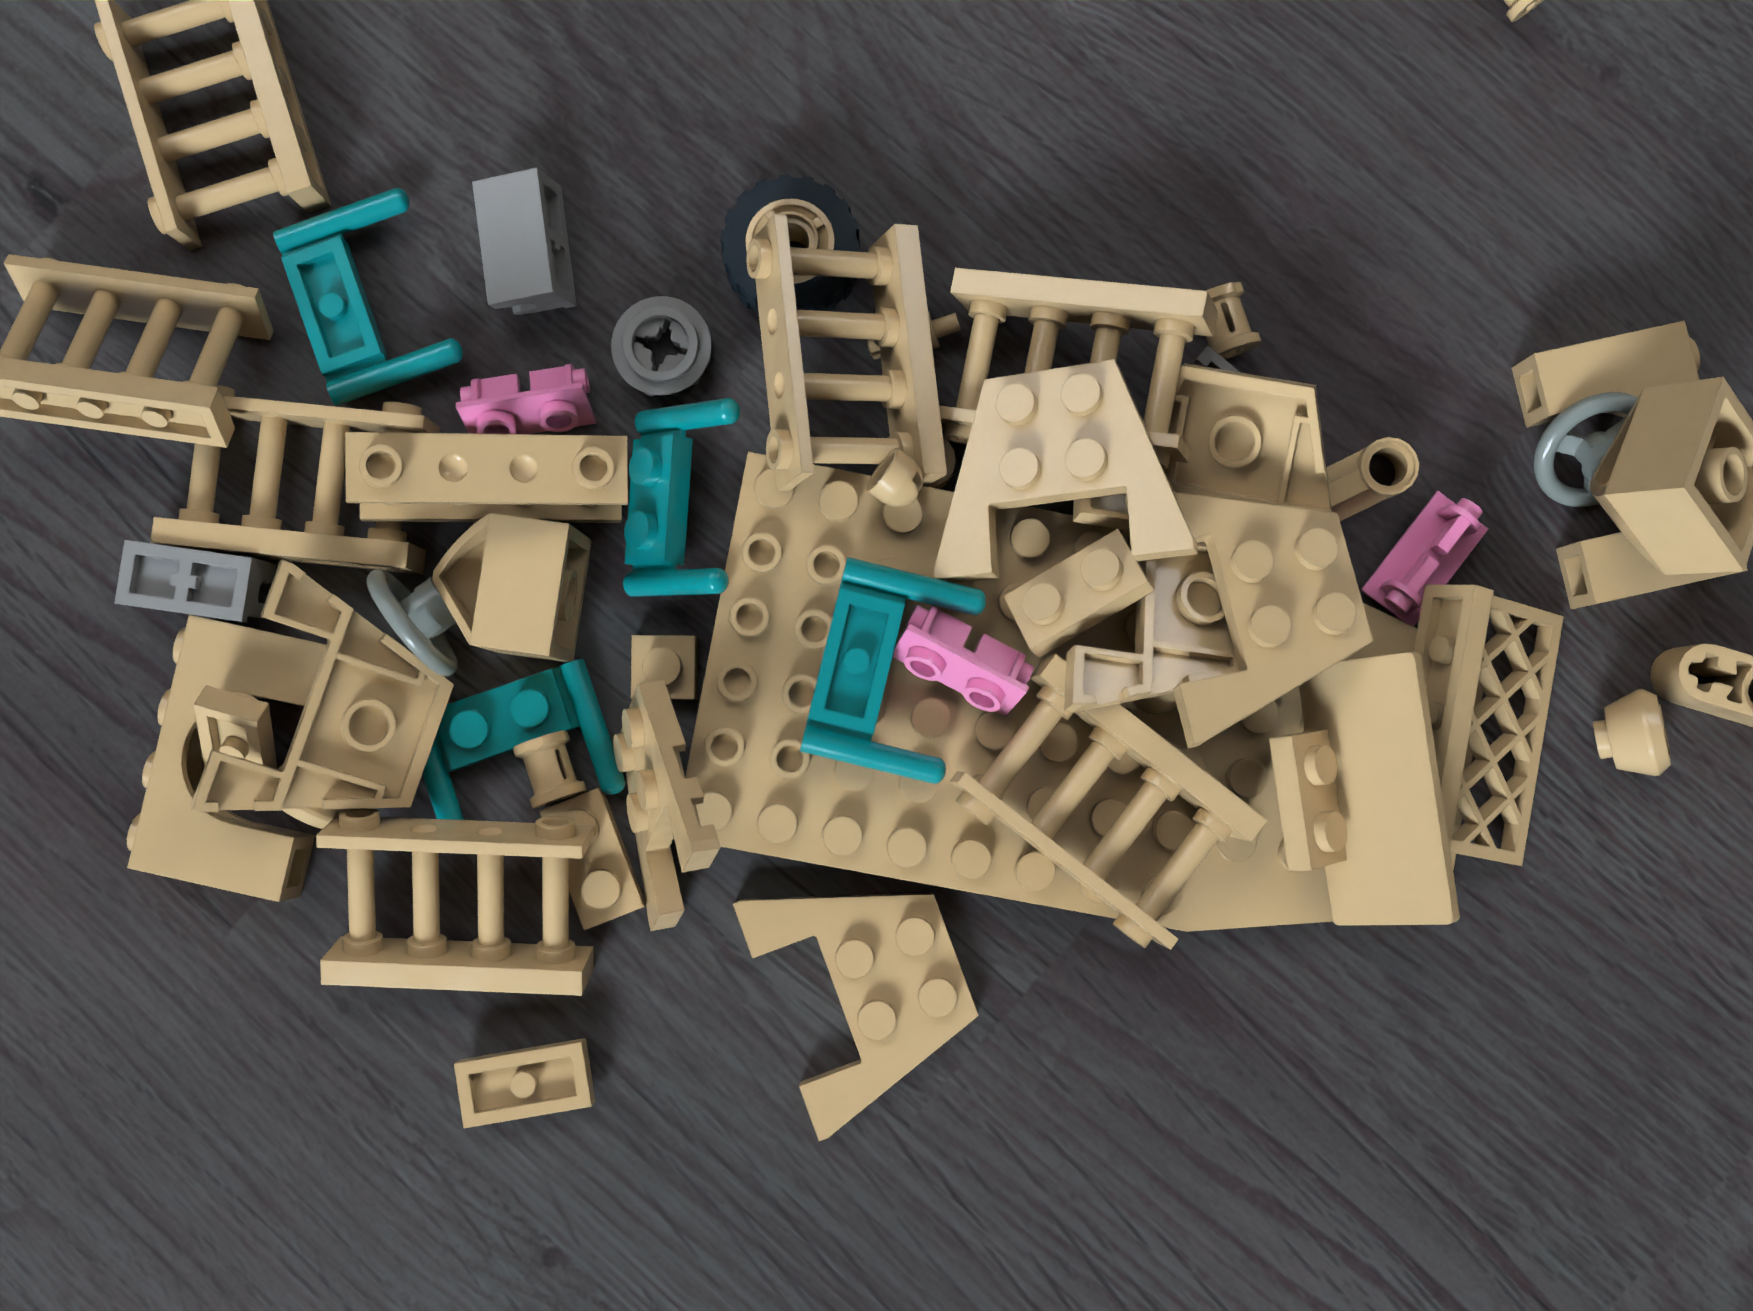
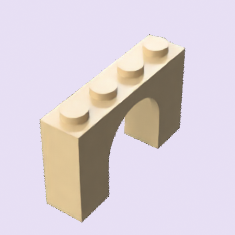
M1685 320L1534 353L1512 367L1526 428L1551 423L1563 410L1579 400L1592 395L1606 392H1622L1639 397L1643 388L1700 380L1698 375L1700 353L1697 344L1688 335ZM1603 412L1606 414L1621 416L1623 418L1627 416V414L1620 412ZM1622 532L1579 541L1556 549L1570 609L1739 573L1719 572L1664 575L1638 552Z
M189 614L186 627H183L178 632L173 646V660L177 665L171 689L164 693L158 707L157 718L158 723L162 727L156 751L149 755L143 769L142 783L146 788L141 813L133 819L128 830L127 848L131 851L127 868L276 902L301 897L315 835L250 821L238 816L231 810L203 813L191 810L190 806L205 768L193 703L205 685L232 693H246L256 699L269 698L305 706L327 644Z

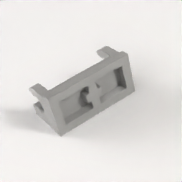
M537 167L472 181L488 305L494 309L512 307L513 314L515 315L577 306L561 185Z
M124 540L114 604L247 623V617L262 618L260 615L264 604L258 601L259 588L261 583L269 584L273 582L277 564L250 557Z

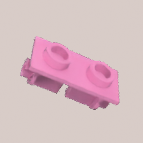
M565 364V366L529 371L530 391L524 392L520 390V380L517 374L472 379L471 386L460 388L461 402H456V409L469 434L565 432L574 427L596 424V418L586 394L590 393L586 368L574 369L573 364Z
M1436 491L1371 575L1361 591L1397 619L1415 626L1420 617L1425 584L1446 585L1488 531V528L1478 521L1483 514L1482 509L1466 498H1461L1455 504L1440 491Z
M916 605L905 626L906 630L895 645L892 657L903 662L905 667L917 677L929 681L937 680L963 694L967 702L974 707L988 712L996 711L1006 717L1029 689V686L1026 684L1031 677L1034 666L1024 661L1026 654L1003 644L985 633L980 638L975 651L972 652L963 647L972 629L971 626L931 605L929 610Z

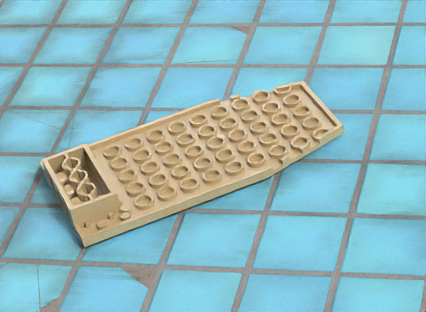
M748 452L725 568L729 578V585L720 594L685 779L697 777L704 795L703 803L696 804L701 826L714 824L720 847L1116 919L1119 916L1118 912L995 816L988 825H985L956 802L962 791L950 782L957 771L966 772L979 782L1040 702L1036 695L1042 687L1030 678L1026 684L1029 686L1027 693L1005 717L996 711L988 712L974 707L967 702L963 694L937 680L929 681L917 677L905 667L903 662L892 657L871 741L941 758L946 765V774L943 780L937 784L800 752L847 557L934 578V566L954 492L922 486L913 503L893 507L881 502L866 491L867 484L871 478L870 475L814 465V473L790 491H777L775 470L769 467L766 455ZM1028 506L997 510L995 517L999 578L955 583L983 591L986 596L985 609L981 614L974 616L937 607L939 610L972 627L963 647L974 652L980 638L985 633L1003 644L1026 654L1024 661L1034 666V670L1046 656L1057 654L1066 661L1067 652L1074 645L1135 653L1136 602L1038 658L1029 649L1003 597L1116 530L1115 528L1073 522V515ZM1119 529L1131 547L1130 531ZM909 599L905 600L896 644L906 630L905 626L916 605L929 610L931 605ZM1363 603L1373 642L1342 661L1414 651L1418 628ZM1479 681L1474 707L1482 701L1483 688ZM1299 686L1215 735L1208 741L1192 748L1187 747L1177 707L1165 714H1148L1138 709L1133 701L1120 703L1268 820L1252 842L1233 838L1232 836H1229L1225 842L1218 839L1157 922L1164 928L1185 932L1333 922L1325 867L1309 871H1288L1269 738L1305 732ZM1075 713L1068 720L1061 717L999 799L1031 823L1093 742L1088 736L1094 728ZM1469 744L1467 746L1463 771L1472 762L1473 753ZM1127 754L1124 755L1121 761L1114 758L1052 840L1083 864L1145 783L1140 777L1146 769ZM1179 795L1173 801L1166 799L1105 879V882L1136 905L1196 825L1192 818L1198 810ZM1458 807L1453 833L1461 827L1462 816ZM1451 853L1453 870L1456 858L1455 853Z

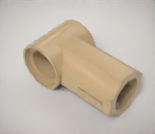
M1382 438L1327 466L1332 512L1338 513L1341 522L1408 489L1417 478L1419 470L1417 454L1410 444L1399 438ZM1373 455L1384 456L1393 464L1395 479L1391 486L1381 485L1372 478L1369 471V462Z

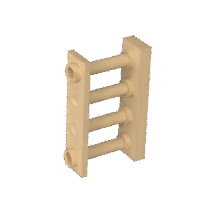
M95 0L101 20L94 24L95 34L103 52L114 63L154 194L153 197L148 198V208L156 227L162 234H168L190 251L201 248L202 245L194 218L278 191L283 197L289 195L307 213L331 206L268 0H189L135 18H131L114 0ZM226 18L230 23L234 22L240 41L232 43L233 50L150 76L141 44ZM242 75L246 80H252L258 99L250 101V109L175 133H167L158 102ZM260 133L264 138L270 137L276 157L268 160L269 167L188 193L185 192L176 160Z
M774 214L750 241L746 258L747 271L749 276L754 278L756 282L771 427L766 442V457L769 467L775 470L777 491H790L814 473L813 463L880 464L888 453L896 447L913 458L919 465L924 477L923 486L927 487L947 475L918 225L894 224L868 249L869 252L790 247L787 215ZM793 274L865 278L873 286L876 312L873 314L797 310ZM800 337L874 340L875 344L880 347L883 374L804 373ZM807 400L881 402L883 407L887 408L890 436L889 438L810 437Z
M8 254L4 265L24 303L0 349V417L223 448L228 447L235 426L217 387L237 336L270 340L274 332L259 288L245 287L235 283L223 284L63 262L52 258H34ZM51 310L84 314L62 363L48 364L27 361ZM113 319L147 323L125 372L113 373L91 369ZM175 327L208 331L209 335L190 380L179 382L154 378Z
M955 268L950 293L966 308L968 315L974 319L956 407L939 405L941 425L944 431L943 437L946 440L967 445L984 379L988 378L998 323H1004L1006 316L1029 318L1028 321L1034 325L1024 373L1052 368L1059 330L1066 328L1067 322L1090 324V328L1096 331L1090 363L1112 359L1117 361L1121 336L1128 335L1130 328L1154 331L1153 334L1159 338L1143 422L1163 470L1168 469L1169 461L1189 463L1190 448L1180 435L1168 434L1185 343L1191 342L1194 335L1211 337L1214 335L1218 310L1208 291Z
M217 385L231 419L261 422L249 515H242L241 526L219 523L220 514L213 511L221 447L194 444L187 508L179 509L178 519L154 517L151 543L251 558L370 570L382 569L390 572L423 575L426 550L406 542L407 533L401 531L402 522H376L375 528H368L367 538L344 536L345 527L338 525L345 474V432L440 433L438 425L426 416L421 415V407L400 402H384L382 411L235 397L234 389ZM287 425L323 428L312 521L305 522L304 532L281 530L282 520L276 519Z
M345 432L346 502L360 503V519L362 522H477L489 513H497L561 523H621L622 505H628L627 436Z
M1057 654L1046 656L1030 677L1031 680L1042 687L1036 695L1040 702L979 782L966 772L957 771L950 782L962 791L956 802L985 825H988L995 816L1119 913L1113 925L1137 944L1146 948L1150 941L1153 940L1171 950L1179 939L1157 922L1218 839L1225 842L1229 836H1232L1233 838L1252 842L1268 820L1121 704L1078 712L1064 711L1067 662ZM1075 713L1094 728L1088 736L1093 742L1030 823L999 798L1061 717L1068 720ZM1127 754L1146 769L1140 777L1145 783L1082 864L1052 839L1114 758L1121 761L1124 755ZM1179 795L1198 810L1192 818L1196 825L1135 905L1105 882V879L1166 799L1173 801Z
M373 808L341 811L338 818L332 819L316 835L317 848L347 849L349 933L340 936L320 960L321 985L582 996L594 970V946H575V942L569 940V858H583L594 838V825H575V820L567 816H546L537 819L535 823L380 817V812ZM374 850L412 852L413 936L408 939L383 938L382 933L376 931ZM439 853L477 854L478 938L473 941L447 940L445 935L440 934ZM504 856L542 857L543 940L537 944L511 943L509 938L504 937Z

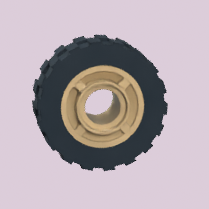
M790 174L778 175V179L767 181L766 178L757 182L756 187L749 192L745 190L737 197L738 202L734 208H729L724 218L726 226L724 230H721L720 236L723 252L721 255L728 282L733 292H738L740 302L748 310L751 307L757 311L758 316L756 282L754 278L749 276L747 271V250L750 241L774 214L787 215L789 241L800 242L811 249L860 252L859 228L856 218L853 219L851 216V207L844 198L841 200L835 194V189L826 183L823 186L815 182L814 178L802 175V178H794ZM793 274L797 310L835 311L836 305L842 299L845 301L852 292L851 285L853 281H857V278Z

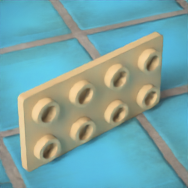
M1417 651L1340 661L1299 686L1305 732L1269 738L1288 871H1309L1325 867L1332 919L1339 926L1448 925L1457 922L1460 918L1421 654Z

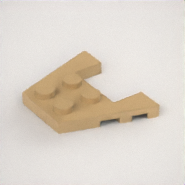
M1114 359L984 379L934 566L935 579L957 583L999 578L995 517L997 510L1127 493L1131 556L1136 561L1198 554L1196 540L1181 511L1178 499L1163 470L1123 374Z
M1187 363L1181 365L1168 434L1180 435L1190 448L1191 455L1189 463L1169 461L1168 469L1164 470L1174 492L1332 512L1316 385Z
M1174 492L1196 543H1206L1239 667V672L1180 683L1173 689L1188 748L1197 747L1208 741L1215 735L1373 642L1338 513ZM1126 494L1125 497H1124V500H1125V504H1126V508H1127V512H1128V501H1127V494Z
M1127 493L1074 500L1073 522L1130 531L1129 516L1124 500ZM1205 542L1197 543L1198 554L1139 561L1155 591L1136 601L1135 653L1074 645L1067 652L1064 711L1078 712L1174 693L1173 689L1180 683L1239 672Z
M280 560L260 617L326 638L328 642L283 767L276 769L211 749L190 806L191 810L203 813L223 810L281 811V809L304 808L363 809L411 807L454 684L444 676L436 674L429 669L416 655L388 634L383 633L355 612L352 607L307 576L296 565Z
M664 680L637 684L629 708L622 711L620 734H615L613 738L617 768L619 772H626L629 791L626 801L627 814L631 830L635 833L650 931L675 927L685 911L670 848L673 839L675 840L682 872L709 868L721 848L714 824L701 826L696 804L703 803L704 795L697 777L685 779L679 752L685 751L686 743Z
M933 892L839 897L810 896L779 899L749 898L733 903L752 959L812 936L817 938L861 1059L803 1080L799 1084L819 1141L833 1135L979 1016Z

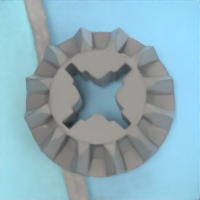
M668 296L650 297L632 305L618 320L611 339L612 358L618 372L628 385L650 397L654 395L676 397L681 391L691 385L698 384L701 375L711 362V334L703 317L688 303ZM670 324L669 330L673 345L680 348L686 355L679 353L677 356L666 355L663 364H659L658 371H655V357L652 351L637 342L659 341L662 333H666L667 326Z

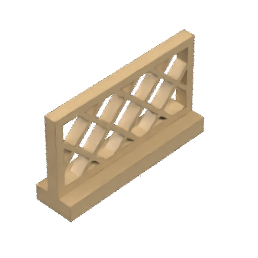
M1425 584L1414 651L1419 652L1422 657L1450 852L1522 866L1564 616L1494 596V590L1478 585ZM1490 617L1497 634L1485 644ZM1533 624L1538 627L1534 651L1528 657L1519 635ZM1504 650L1513 672L1500 683L1491 661ZM1479 681L1486 697L1474 707ZM1521 687L1526 699L1523 714L1517 719L1508 699ZM1494 713L1503 733L1489 746L1480 725ZM1469 744L1475 760L1463 771L1467 746ZM1511 750L1515 759L1513 776L1506 782L1497 762ZM1484 777L1492 797L1478 809L1469 789ZM1458 807L1465 823L1453 833ZM1499 814H1501L1505 822L1500 849L1496 848L1487 828V825Z

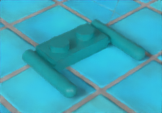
M401 188L390 189L273 231V236L278 249L282 253L283 257H281L318 366L321 374L325 376L326 388L335 406L460 362L463 358L461 344L457 340L449 338L387 360L386 350L349 245L345 241L343 234L406 212L410 207V199Z
M723 398L644 410L637 413L635 427L641 434V438L633 439L632 457L629 463L630 492L628 519L624 529L626 541L624 564L632 565V571L624 577L623 588L629 596L721 594L727 589L729 578L727 573L721 568L676 570L677 565H684L693 444V439L686 437V430L735 423L740 417V407L734 399Z
M847 557L800 752L937 784L943 780L946 774V765L941 758L871 741L899 632L905 600L909 599L976 616L985 609L986 596L979 589Z
M584 659L574 660L560 667L551 668L447 704L422 774L437 819L465 820L449 772L511 752L514 746L557 731L565 730L568 732L577 727L581 728L602 792L614 795L624 789L626 782L623 773L619 772L617 768L613 743Z

